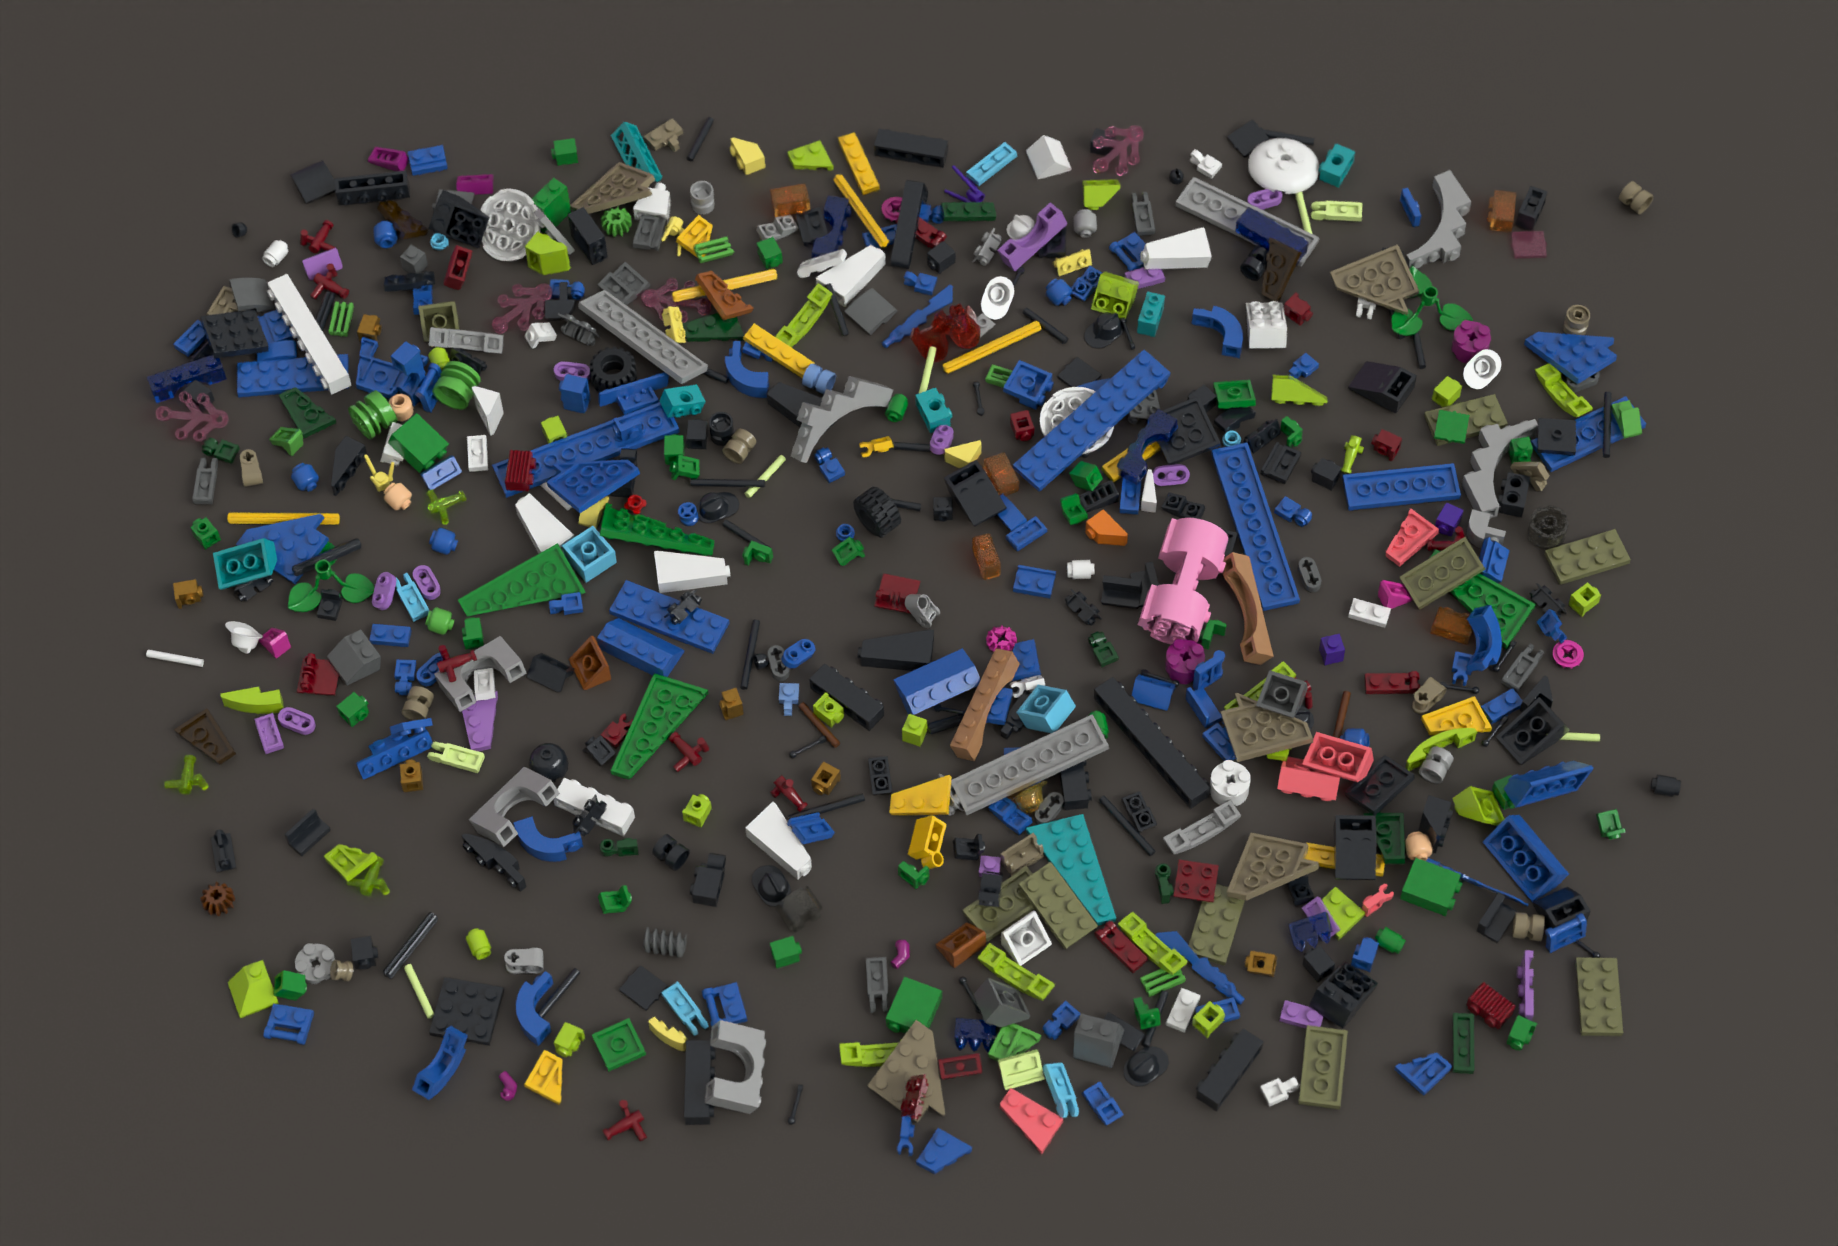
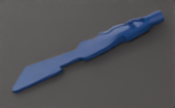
M947 286L929 300L931 304L923 310L918 309L903 325H898L889 334V337L882 342L883 347L887 348L892 343L902 341L904 337L910 336L913 331H917L918 325L927 323L928 315L952 303L953 286Z
M1430 858L1426 860L1429 863L1461 874V880L1481 888H1486L1497 894L1499 892L1506 896L1505 898L1528 907L1527 903L1515 896L1482 884L1463 873L1442 865L1438 861Z
M1177 931L1156 933V937L1171 950L1174 948L1179 954L1190 961L1193 970L1206 980L1214 983L1217 990L1227 997H1234L1239 1005L1244 1002L1245 998L1236 991L1234 983L1228 981L1226 974L1219 972L1218 967L1211 966L1207 957L1198 958Z

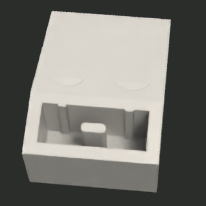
M1277 301L1246 303L1249 348H1286L1287 325L1283 303Z

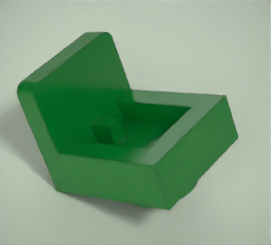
M1288 416L1283 418L1280 431L1288 436L1286 446L1296 447L1302 441L1303 429L1295 420H1291Z
M1077 493L1060 499L1062 513L1070 525L1078 524L1088 519L1086 511L1080 504Z
M1209 619L1206 628L1201 630L1199 640H1202L1204 649L1209 650L1213 634L1225 636L1226 623Z
M1617 809L1596 814L1602 837H1609V840L1621 837L1620 833L1626 832L1625 828L1621 827Z
M622 885L618 891L600 892L598 900L603 914L625 912L631 903L632 897L631 893L628 892L627 886Z

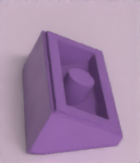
M336 248L302 261L309 280H313L317 273L326 275L329 263L334 265L336 271L343 268Z

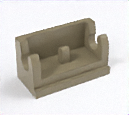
M1032 833L1002 852L1001 864L1013 876L1026 866L1028 868L1045 857L1043 845H1038L1037 837Z

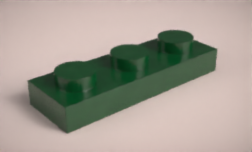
M942 202L940 206L943 221H995L997 217L994 202Z
M1453 1013V1073L1474 1074V1014Z

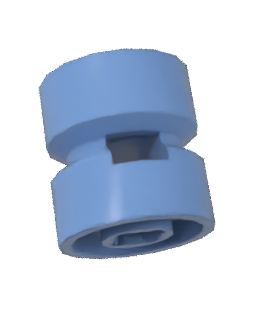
M812 363L804 373L802 385L810 389L816 387L817 392L824 394L826 389L832 390L836 374L829 370L823 371L820 366Z

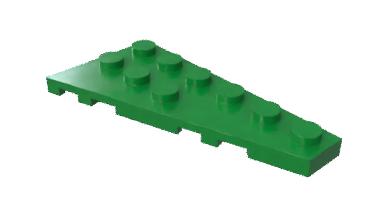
M606 503L600 536H604L607 539H621L625 542H638L646 546H660L663 549L671 548L681 552H694L702 556H712L715 540L695 533L685 534L681 528L675 527L671 529L666 527V523L640 514L633 516L626 509L621 508L619 511L613 509L612 504Z
M557 543L458 599V602L465 614L472 616L561 598L563 594L577 592L583 594L586 592Z
M1435 549L1430 558L1439 553L1440 551ZM1480 573L1450 591L1470 613H1472L1474 608L1491 605L1498 619L1502 646L1507 649L1535 608L1533 602Z
M654 673L613 764L611 774L630 780L709 694L708 690Z

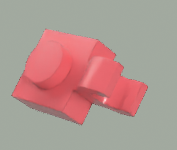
M1387 884L1381 885L1379 892L1374 896L1369 895L1364 899L1362 910L1365 912L1366 917L1382 907L1384 902L1393 898V891L1389 894L1383 892L1387 889Z

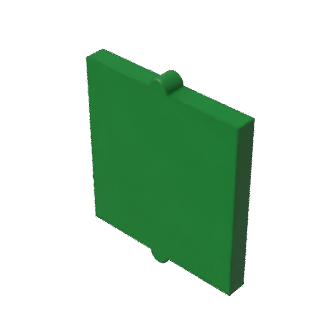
M1439 410L1434 439L1445 440L1448 443L1465 444L1470 415L1456 413V411Z

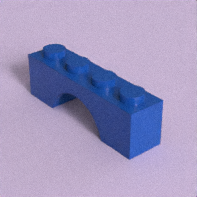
M404 342L391 355L393 366L405 374L404 379L398 386L400 394L407 395L411 399L412 405L415 406L420 402V399L415 395V391L417 388H420L426 372L423 367L420 349L415 345Z

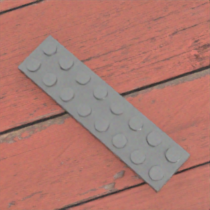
M1195 177L1189 182L1175 206L1259 247H1263L1267 251L1270 248L1269 237L1281 241L1302 252L1296 264L1302 267L1319 242V237Z
M606 290L579 302L578 308L680 384L707 371V364Z
M1092 714L952 779L951 784L966 815H969L1110 748Z

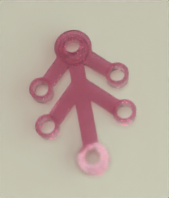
M1136 125L1129 127L1128 130L1116 128L1115 126L1106 128L1105 134L1107 137L1112 138L1115 135L1124 136L1126 138L1123 141L1104 139L1102 136L1094 139L1093 144L1096 148L1103 146L1114 147L1104 158H1099L1093 162V170L1096 173L1101 174L1105 172L1109 167L1108 163L1119 154V166L1116 168V173L1120 176L1125 175L1128 172L1127 146L1130 143L1131 155L1128 157L1129 164L1135 165L1140 161L1138 146L1139 142L1143 139L1144 131Z
M674 278L668 279L667 284L657 290L649 289L644 291L641 296L642 302L648 307H654L661 320H663V309L667 308H663L660 303H665L668 307H678L677 305L697 308L698 313L702 315L711 312V302L706 298H701L699 301L687 299L674 302L672 294L663 296L668 291L677 289L678 283ZM687 281L680 290L687 289L688 286L695 287V283ZM679 308L681 314L685 316L681 319L682 323L688 320L687 312Z
M543 283L536 288H523L521 284H515L512 287V291L517 297L532 295L528 299L508 298L507 295H500L497 300L501 307H517L503 317L494 318L492 327L495 332L504 333L508 329L507 323L520 313H522V318L518 320L517 324L521 330H527L530 326L531 308L535 302H537V307L532 310V314L535 319H542L544 317L545 300H549L552 296L551 286Z
M185 391L179 394V400L185 403L192 413L171 411L166 406H160L156 410V417L161 421H168L171 418L191 420L183 428L176 430L175 436L180 440L186 439L191 430L202 421L209 423L193 434L196 441L202 442L210 431L215 427H225L229 420L227 413L223 410H216L209 401V396L204 393L197 396V401L204 405L210 414H203L192 401L191 394ZM184 394H187L188 399L184 401L182 397ZM202 396L206 397L205 402H201ZM164 411L168 412L167 417H163ZM218 416L222 417V421L220 423L217 422ZM183 431L184 436L180 438L179 432ZM201 432L202 438L198 439L197 434Z

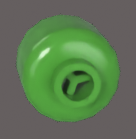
M435 607L432 611L429 610L425 625H428L429 631L444 635L447 630H452L455 620L451 619L452 613L450 611Z

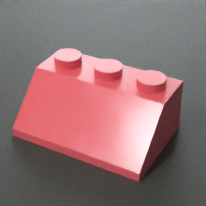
M1316 732L1302 766L1359 782L1367 776L1374 759L1372 748Z
M1288 756L1287 761L1282 762L1277 787L1281 792L1286 794L1300 793L1301 796L1307 798L1312 796L1320 797L1323 801L1336 800L1340 777L1302 766L1304 759Z

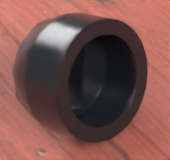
M1178 168L1171 170L1169 181L1172 184L1182 183L1183 172Z
M234 223L232 225L233 235L236 238L246 235L247 226L243 223Z
M759 653L753 656L757 670L763 669L769 664V661H765V658L768 657L766 654Z

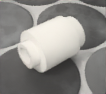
M274 240L264 252L263 261L270 267L278 265L289 252L287 244L281 240Z
M1072 560V562H1067L1068 578L1091 579V575L1095 574L1094 563H1090V560Z

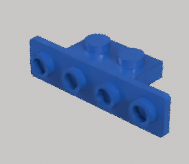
M665 372L612 389H606L599 392V405L605 406L617 402L624 415L654 405L659 402L654 390L667 387L669 375Z
M427 730L412 737H408V735L400 736L399 733L391 734V736L377 740L368 747L372 755L358 761L356 765L361 777L367 779L432 748L433 742Z

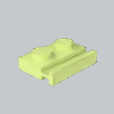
M1037 1049L998 1060L1005 1090L1045 1079Z

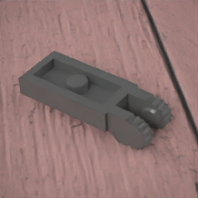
M1147 192L1142 194L1143 202H1138L1136 193H1132V209L1137 235L1155 234L1152 208Z
M206 458L200 459L193 493L194 504H213L218 469L217 458H212L211 468H206Z
M1530 643L1509 668L1501 683L1510 689L1513 688L1518 693L1537 667L1545 652L1540 649L1534 658L1530 657L1529 654L1534 649V645Z
M886 957L866 958L870 1013L875 1012L876 1003L874 998L882 997L883 1012H888Z

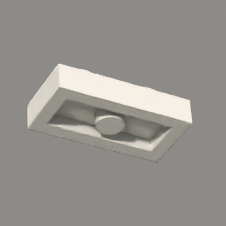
M486 435L467 436L469 472L488 470Z
M1354 598L1348 618L1385 628L1391 608Z
M493 668L474 671L476 701L496 698Z
M1181 988L1166 1026L1185 1033L1201 995Z

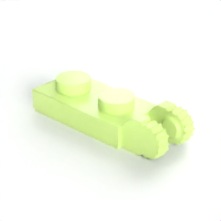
M1319 201L1311 204V208L1314 210L1311 213V218L1314 220H1362V203Z
M433 742L432 748L443 752V755L429 752L427 755L429 760L475 773L479 772L485 758L484 753L439 742Z

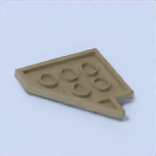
M618 162L574 201L570 207L572 211L584 207L588 214L649 197L653 194L648 187L655 181L653 174Z
M1398 244L1330 272L1338 291L1405 315L1408 314V309L1404 300L1419 294V289Z
M1235 693L1238 707L1221 711V718L1237 762L1313 743V737L1307 722L1256 707L1258 701L1239 693Z
M1251 833L1228 887L1227 897L1247 901L1318 870L1319 862L1305 859L1308 852V844Z
M916 1020L868 1084V1088L901 1111V1103L907 1094L905 1088L908 1079L911 1076L926 1074L925 1079H928L927 1083L929 1085L926 1094H922L926 1097L920 1098L924 1104H919L923 1106L918 1120H914L916 1123L919 1122L929 1107L943 1117L946 1115L933 1031Z

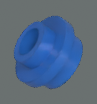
M842 524L836 530V537L841 542L848 537L853 539L855 536V531L849 524Z

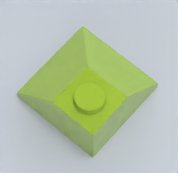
M1082 180L1084 207H1088V210H1098V207H1103L1120 189L1119 181Z
M1469 786L1452 798L1455 810L1460 816L1499 826L1504 820L1493 791Z
M263 960L243 967L228 982L240 1018L272 1007L273 1004H279L277 997L273 996L274 989Z

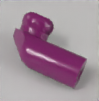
M901 939L895 943L898 955L890 962L895 969H898L910 957L909 943Z
M504 1071L499 1075V1079L505 1085L500 1096L502 1099L510 1101L515 1096L517 1084L508 1072Z

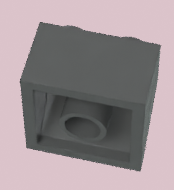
M361 629L345 636L327 656L328 661L346 685L380 670L381 656Z
M1269 670L1256 707L1294 718L1301 708L1308 690L1307 683Z
M987 978L974 993L977 1006L983 1015V1020L989 1025L993 1024L998 1027H1004L1030 1018L1021 994L1016 988Z
M1081 1013L1074 1034L1073 1058L1112 1068L1124 1029L1119 1023Z

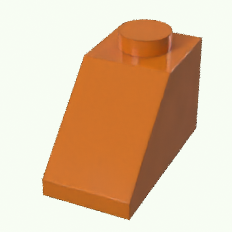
M1101 510L1086 521V535L1097 544L1120 546L1127 544L1128 533L1104 510Z

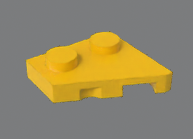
M698 215L677 237L676 242L697 257L694 246L710 240L713 225Z
M544 1050L524 1087L559 1105L561 1102L562 1059Z

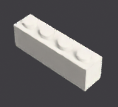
M564 778L557 789L560 794L554 799L555 806L575 815H580L584 810L586 801L597 795L598 802L604 801L607 804V810L599 820L594 817L591 819L597 825L623 837L635 818L634 809L629 804L619 803L609 795L604 796L594 788H586L574 779Z

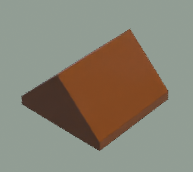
M590 636L568 659L571 666L575 668L574 672L583 690H588L611 680L609 665L594 636Z
M965 923L935 944V946L951 966L956 968L986 946V933L969 923Z

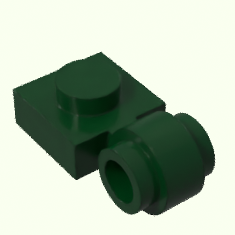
M208 438L202 445V452L205 455L212 456L214 454L215 458L230 464L233 463L240 449L239 445L225 440H221L218 445V441L214 438Z
M1097 631L1090 634L1088 642L1093 648V654L1101 668L1119 660L1111 642H1107L1103 632L1099 633Z
M624 838L618 840L617 844L611 839H604L600 843V851L602 855L607 857L613 854H619V856L639 855L637 839Z
M1164 863L1157 865L1155 868L1161 904L1170 903V896L1173 895L1172 884H1168L1171 868Z

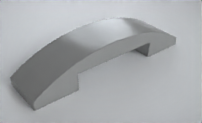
M430 327L429 346L454 347L502 354L504 335Z
M1229 800L1216 807L1212 814L1183 830L1177 829L1163 837V840L1173 854H1178L1216 836L1237 821L1241 814L1232 801Z

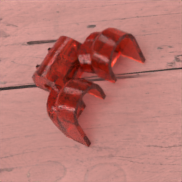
M961 304L951 305L949 307L950 315L947 316L943 310H939L935 314L930 327L921 331L918 327L912 328L910 338L926 360L930 346L937 348L934 362L945 359L949 345L945 336L950 334L951 339L958 347L964 349L973 348L979 343L981 330L977 323L976 314L969 305L965 306V310Z

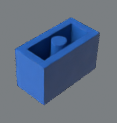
M566 374L564 380H561L559 384L563 407L566 410L585 414L591 400L587 378Z

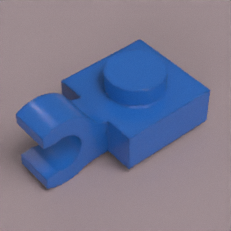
M906 272L904 276L905 285L915 286L914 291L932 296L937 277L919 273L917 277L912 272Z
M1305 353L1293 362V366L1289 370V376L1298 379V377L1303 375L1306 378L1318 369L1319 363Z
M580 592L561 595L562 600L549 601L550 614H556L562 610L564 615L583 612Z
M1549 609L1537 621V624L1544 635L1551 636L1555 641L1558 639L1560 643H1563L1567 636L1559 629L1562 622L1555 611Z
M903 1116L900 1142L897 1146L898 1155H901V1150L905 1147L909 1149V1156L913 1154V1145L909 1142V1138L914 1137L915 1125H911L910 1117Z

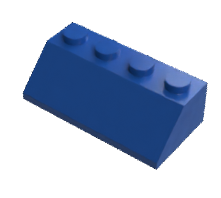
M620 618L608 622L597 637L598 646L602 651L651 675L655 673L668 677L684 653L683 649Z
M963 648L893 679L908 715L917 714L978 686L981 680L975 665Z
M1577 761L1560 762L1556 766H1545L1538 771L1531 770L1523 775H1513L1508 779L1509 782L1504 787V790L1515 808L1577 791L1594 768L1592 765Z
M1508 815L1483 841L1485 846L1532 902L1556 888L1569 875L1520 815Z

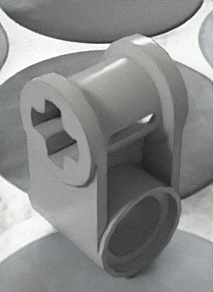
M909 594L905 599V607L915 617L916 621L922 627L930 628L933 619L940 614L939 608L924 594Z
M540 948L511 949L505 954L506 970L511 974H537L544 970L543 950Z

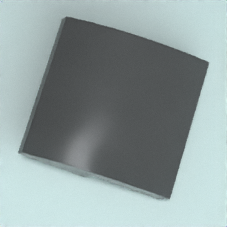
M626 262L613 274L609 272L598 284L600 288L609 292L625 305L634 301L651 286L649 282Z
M236 278L229 280L238 311L255 308L256 312L274 309L273 301H271L267 293L269 289L265 279Z
M871 288L858 297L845 310V313L872 335L883 322L886 324L898 310Z

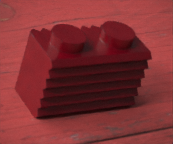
M455 246L444 279V286L456 290L461 289L467 275L473 253L472 250Z
M510 450L505 477L506 490L529 491L530 485L534 483L532 469H536V458H533L532 451Z
M1485 982L1479 985L1468 998L1466 1004L1472 1014L1480 1015L1488 1026L1496 1027L1498 1030L1511 1017L1516 1007Z
M979 1053L938 1060L943 1080L946 1078H957L958 1076L961 1078L962 1075L965 1077L970 1074L974 1075V1073L976 1075L982 1073Z

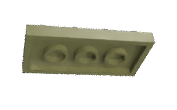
M1495 394L1427 411L1424 414L1433 438L1439 410L1456 411V413L1470 415L1466 438L1478 436L1480 429L1486 425L1498 424L1500 429L1508 426ZM1434 439L1437 446L1448 443L1445 440Z
M1615 529L1545 550L1544 554L1559 585L1630 564L1631 561Z
M1466 537L1403 574L1400 576V579L1418 608L1422 609L1486 569Z
M1051 862L1018 884V887L1065 950L1098 927Z
M1027 866L1002 883L999 907L979 905V900H976L963 909V914L973 926L985 931L986 942L1035 910L1018 887L1020 882L1032 875Z
M1216 884L1214 902L1202 901L1189 947L1198 958L1207 957L1208 961L1225 966L1245 900L1227 897L1228 887Z
M1576 958L1575 966L1581 1036H1622L1623 1024L1617 958Z
M1307 1025L1299 1104L1340 1109L1347 1030Z

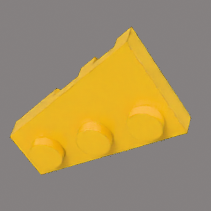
M1475 696L1422 715L1421 717L1429 735H1436L1458 728H1475L1477 732H1491L1492 730Z
M947 775L891 794L890 814L948 815L952 777Z

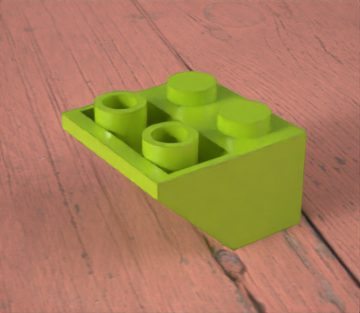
M537 231L525 245L528 267L542 275L569 271L568 250L562 242H557L551 239L550 236L543 235Z
M1109 272L1100 274L1091 309L1102 313H1117L1118 318H1127L1135 300L1139 282Z

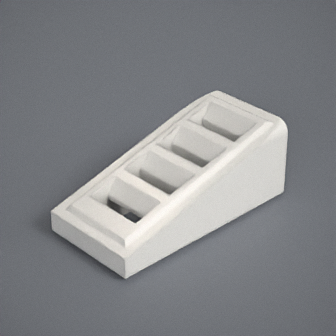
M1148 469L1141 500V511L1154 513L1156 512L1157 500L1152 470Z

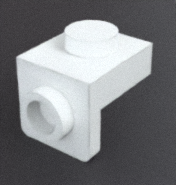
M550 322L531 323L525 334V338L531 348H536L537 344L541 341H555L557 337Z

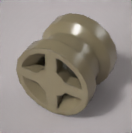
M334 960L330 968L331 979L350 981L353 974L352 962L345 961L341 963L339 960Z

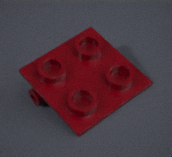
M883 573L880 588L876 592L874 607L910 613L905 607V599L909 594L918 593L920 581Z
M309 653L303 658L297 693L335 695L339 674L328 660L316 659L315 654Z
M1179 860L1174 897L1213 903L1219 865Z
M926 1074L911 1076L908 1079L905 1088L907 1091L906 1098L903 1099L900 1108L902 1111L901 1117L910 1116L911 1119L918 1120V1117L921 1116L923 1106L919 1104H924V1102L920 1098L926 1097L922 1094H926L929 1085L927 1083L928 1079H925Z

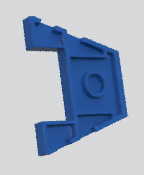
M362 337L356 388L369 393L377 390L383 397L390 399L399 391L398 386L404 379L405 374L396 369L392 363L373 358L378 347V341ZM421 355L424 367L429 362L427 356Z

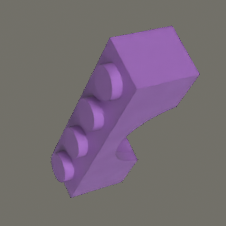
M1049 203L1037 214L1036 224L1028 235L1019 240L1010 238L998 249L1003 262L1013 271H1016L1067 225L1063 213L1052 203Z

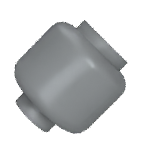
M1079 210L1074 215L1073 225L1075 233L1080 234L1081 237H1090L1091 234L1096 232L1097 217L1091 210Z

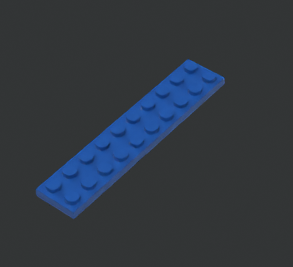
M1143 350L1013 464V469L1040 492L1168 379L1171 372L1147 351Z
M659 402L617 418L621 425L639 418L643 433L639 434L636 438H630L622 442L619 436H615L612 430L614 422L611 420L533 449L531 451L533 458H536V469H532L534 483L530 485L529 489L542 485L559 474L553 468L552 464L605 461L619 456L621 448L637 449L664 439L665 436L680 433L679 427L674 417H667ZM508 459L492 465L506 498L523 492L506 490L505 477Z
M1248 442L1211 450L1213 462L1236 532L1238 533L1243 553L1250 557L1262 611L1300 603V598Z

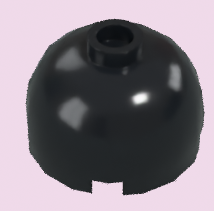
M554 743L541 744L530 755V770L550 779L552 782H556V779L564 777L568 770L569 762L565 751Z

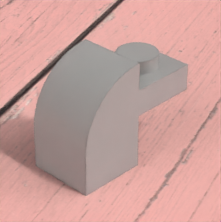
M1472 509L1467 528V536L1470 542L1482 549L1484 539L1490 537L1491 541H1496L1503 545L1506 531L1488 527L1491 514Z

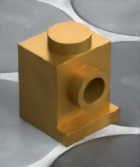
M363 315L357 330L359 342H361L362 337L378 341L377 335H380L382 329L378 316Z
M196 579L173 583L175 601L179 609L185 604L192 605L196 602H201V597H204L203 588L198 586Z
M737 688L722 692V700H720L719 705L724 719L728 720L744 715L742 701Z
M407 760L404 764H400L403 792L423 790L420 762Z
M823 762L811 779L813 791L819 795H829L837 782L841 780L840 770Z
M1250 951V956L1247 955L1245 967L1248 968L1247 971L1249 973L1274 977L1277 957L1274 954ZM1260 961H1264L1265 963L1264 967L1262 968L1258 967V963Z

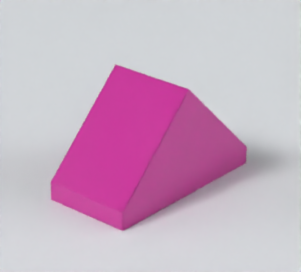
M1386 580L1380 582L1378 598L1384 607L1393 609L1413 600L1404 584Z
M276 628L269 629L258 640L276 659L291 648L286 632Z

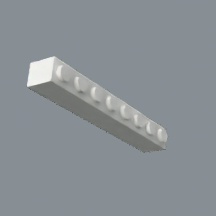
M288 274L267 282L269 298L271 301L275 300V307L278 313L282 312V318L286 326L290 325V332L293 338H298V346L301 351L305 350V357L308 363H313V370L316 376L322 378L320 381L323 388H328L332 395L351 386L347 371Z

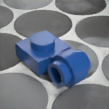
M921 205L920 218L929 223V219H932L937 224L942 223L943 218L940 206H935L931 210V205Z
M550 280L549 299H560L559 282H567L569 287H572V299L580 300L584 296L585 288L581 282H574L573 285H570L569 280Z
M823 447L816 451L814 454L815 460L818 464L822 463L820 471L828 483L845 476V471L836 458L830 460L832 453L828 447Z
M1286 496L1274 511L1275 514L1288 522L1295 518V523L1300 527L1306 526L1312 520L1310 510L1306 508L1302 510L1301 505Z
M397 659L395 680L400 681L395 683V693L408 695L412 687V682H408V680L415 681L416 660Z
M1065 1001L1052 1014L1054 1021L1049 1020L1043 1026L1044 1034L1050 1039L1056 1040L1062 1033L1061 1026L1068 1030L1079 1019L1081 1013Z

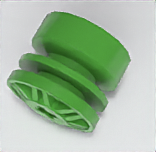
M449 361L446 363L440 374L441 377L438 378L432 389L433 395L448 407L460 410L466 409L473 397L472 387L479 385L481 381L480 376L473 368L464 363Z
M373 390L364 397L365 404L357 401L356 406L351 405L348 408L355 426L370 440L375 437V434L379 435L381 433L380 426L387 429L391 426L392 422H397L392 407L377 390Z

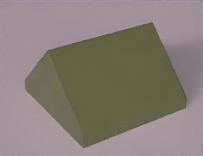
M455 301L418 306L424 342L429 341L430 327L460 330Z

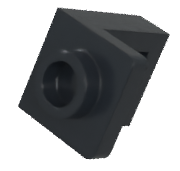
M977 834L974 839L955 837L953 840L955 859L977 861L985 850L982 834Z

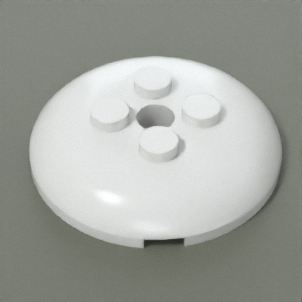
M1275 138L1262 142L1254 148L1249 156L1248 169L1255 182L1263 188L1272 192L1278 190L1286 191L1285 194H1294L1310 188L1315 183L1319 174V162L1313 151L1304 144L1292 139Z
M503 189L490 196L482 205L480 211L490 217L482 238L484 245L482 247L493 258L501 261H515L526 255L525 245L537 231L540 232L541 227L535 221L538 218L533 213L538 208L527 194L516 189Z
M1069 387L1054 393L1053 397L1047 403L1045 402L1040 414V427L1044 437L1096 391L1084 387ZM1114 426L1083 454L1093 452L1102 447L1109 440Z

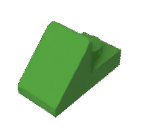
M1630 400L1612 404L1611 410L1623 438L1641 435L1642 427L1638 407L1633 408Z
M280 427L269 441L273 445L283 446L288 454L293 456L303 445L302 431L300 429Z

